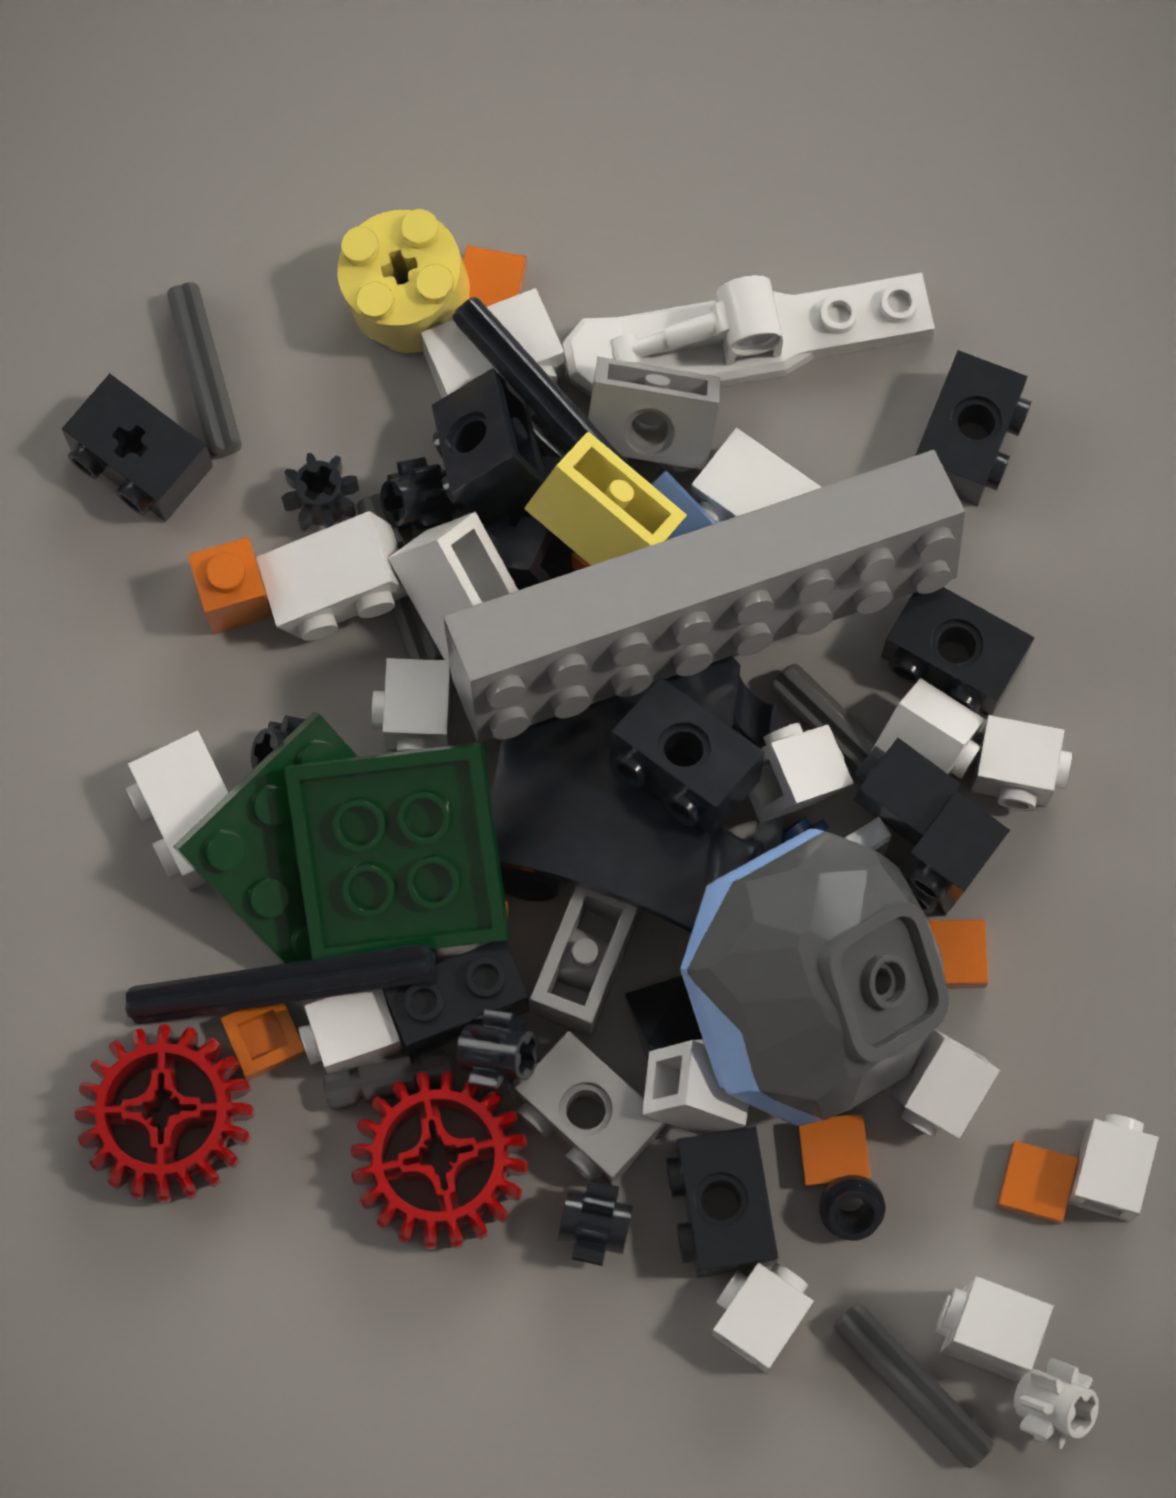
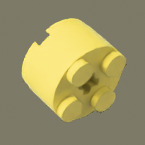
M424 209L391 210L369 218L361 225L350 229L344 235L338 261V281L341 292L358 328L369 339L388 346L390 350L400 353L422 352L421 332L452 321V316L456 309L468 300L470 296L468 274L452 234L431 212ZM409 279L408 282L400 284V282Z

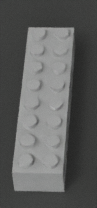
M935 450L898 461L445 615L443 617L453 683L477 742H483L492 738L509 739L515 737L532 724L553 717L569 718L585 711L590 704L616 695L619 697H630L639 694L660 677L666 679L677 674L680 676H691L703 671L712 662L735 654L752 655L762 651L771 642L796 633L802 635L813 634L824 629L831 621L857 612L860 614L874 613L887 606L891 600L915 592L927 594L941 589L950 580L957 578L965 510Z

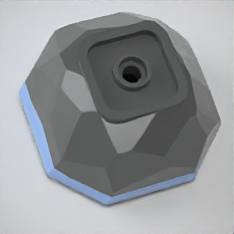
M818 829L806 830L707 885L680 968L719 1088L725 1090L726 1094L795 1126L823 1121L848 1111L906 1077L916 1066L933 1030L943 1022L948 1011L949 994L945 981L941 951L928 920L899 867L869 847Z

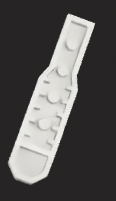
M922 273L797 295L773 292L769 278L753 275L736 278L724 283L716 291V299L713 301L622 317L582 319L563 341V350L569 383L590 398L597 356L720 377V387L786 376L812 359L933 338L935 326Z

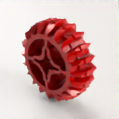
M161 1024L159 1026L157 1043L150 1044L144 1030L139 1028L133 1031V1040L137 1048L129 1053L118 1040L109 1044L112 1054L118 1059L111 1068L99 1059H94L90 1067L103 1080L100 1085L90 1082H82L80 1084L79 1092L87 1099L95 1101V1106H82L76 1109L75 1119L80 1123L96 1124V1126L79 1135L78 1141L85 1149L102 1146L93 1154L89 1164L97 1172L115 1164L107 1180L108 1184L114 1189L118 1190L134 1176L131 1184V1195L137 1200H143L146 1197L152 1182L156 1183V1195L161 1203H170L173 1196V1183L176 1182L180 1183L181 1190L186 1198L193 1199L197 1197L194 1177L202 1174L208 1184L216 1187L221 1183V1180L211 1166L218 1159L230 1168H236L239 1164L237 1156L227 1149L226 1146L229 1141L240 1145L249 1144L251 1139L249 1132L233 1124L234 1121H245L253 1118L254 1108L250 1104L233 1102V1100L245 1096L251 1091V1087L245 1078L227 1081L236 1073L240 1066L234 1056L224 1057L214 1064L221 1050V1044L215 1038H210L196 1051L198 1033L194 1028L187 1027L183 1031L178 1045L174 1044V1035L168 1024ZM175 1064L193 1068L207 1077L214 1087L217 1102H202L200 1098L181 1095L179 1080L175 1076ZM155 1066V1070H151L150 1085L145 1093L137 1098L122 1099L121 1104H116L122 1090L130 1080L142 1071ZM167 1092L170 1096L169 1101L176 1110L183 1108L184 1111L169 1116L163 1135L159 1130L160 1125L153 1117L147 1119L145 1116H150L151 1112L161 1111L162 1101L166 1100ZM207 1123H214L213 1129L203 1145L190 1156L175 1162V1157L178 1156L180 1140L184 1134L191 1129L207 1127ZM114 1125H128L130 1129L148 1131L150 1147L154 1150V1164L138 1161L123 1152L117 1141Z
M450 1070L443 1072L441 1076V1089L431 1090L430 1080L425 1071L417 1073L416 1082L420 1092L409 1096L405 1085L400 1080L394 1082L392 1089L399 1103L393 1108L384 1099L375 1097L371 1105L376 1114L383 1119L379 1125L369 1119H360L357 1124L358 1131L364 1136L373 1139L372 1144H353L350 1149V1154L353 1158L370 1162V1166L358 1168L351 1173L353 1183L355 1185L375 1183V1187L365 1192L360 1198L363 1208L366 1210L372 1209L385 1202L387 1206L379 1213L376 1220L377 1225L382 1230H386L399 1217L403 1219L398 1238L405 1244H408L413 1239L417 1227L425 1228L423 1239L424 1246L428 1250L436 1249L438 1230H448L452 1247L454 1249L461 1248L463 1246V1237L459 1227L469 1223L474 1235L481 1240L487 1237L488 1232L480 1216L487 1211L496 1221L504 1223L508 1218V1212L504 1206L496 1201L497 1198L501 1195L510 1200L518 1201L522 1196V1189L515 1183L506 1180L507 1175H526L529 1168L528 1162L508 1157V1154L519 1152L527 1147L526 1136L523 1134L504 1136V1132L514 1127L518 1122L516 1112L514 1110L505 1111L494 1117L493 1113L499 1107L502 1095L499 1092L491 1091L481 1102H478L475 1099L479 1093L480 1086L470 1085L469 1079L465 1082L461 1093L455 1092V1075ZM439 1109L453 1110L471 1117L483 1127L490 1138L475 1141L474 1137L458 1139L451 1136L443 1127ZM420 1114L422 1136L419 1143L409 1151L398 1153L397 1159L386 1161L388 1147L396 1132L409 1119ZM432 1130L437 1131L440 1145L444 1146L447 1155L458 1154L456 1163L448 1161L450 1171L445 1173L448 1184L446 1191L443 1190L440 1177L436 1175L433 1166L428 1164L422 1165L424 1156L431 1158L429 1149L434 1147L431 1135ZM494 1159L493 1170L485 1187L474 1199L460 1207L457 1195V1183L460 1176L466 1170L480 1166V1161ZM404 1178L406 1182L421 1180L429 1183L435 1189L440 1211H427L408 1204L394 1192L388 1181Z

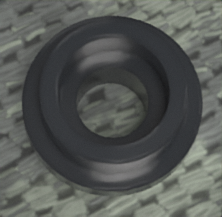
M847 1175L832 1181L824 1189L819 1200V1213L824 1226L835 1236L846 1240L857 1241L869 1237L880 1226L885 1216L886 1205L880 1188L872 1180L859 1175ZM859 1198L863 1201L861 1206L854 1211H844L840 1208L841 1204L849 1199Z

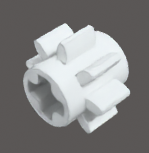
M1050 1358L1046 1372L1032 1369V1371L1021 1378L1014 1395L1015 1411L1018 1416L1024 1418L1021 1422L1020 1430L1034 1435V1440L1057 1449L1063 1448L1066 1435L1073 1438L1084 1437L1093 1427L1099 1409L1097 1394L1089 1389L1093 1381L1092 1377L1079 1373L1078 1367L1054 1358Z

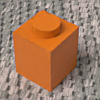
M249 537L188 554L202 606L213 635L273 617Z

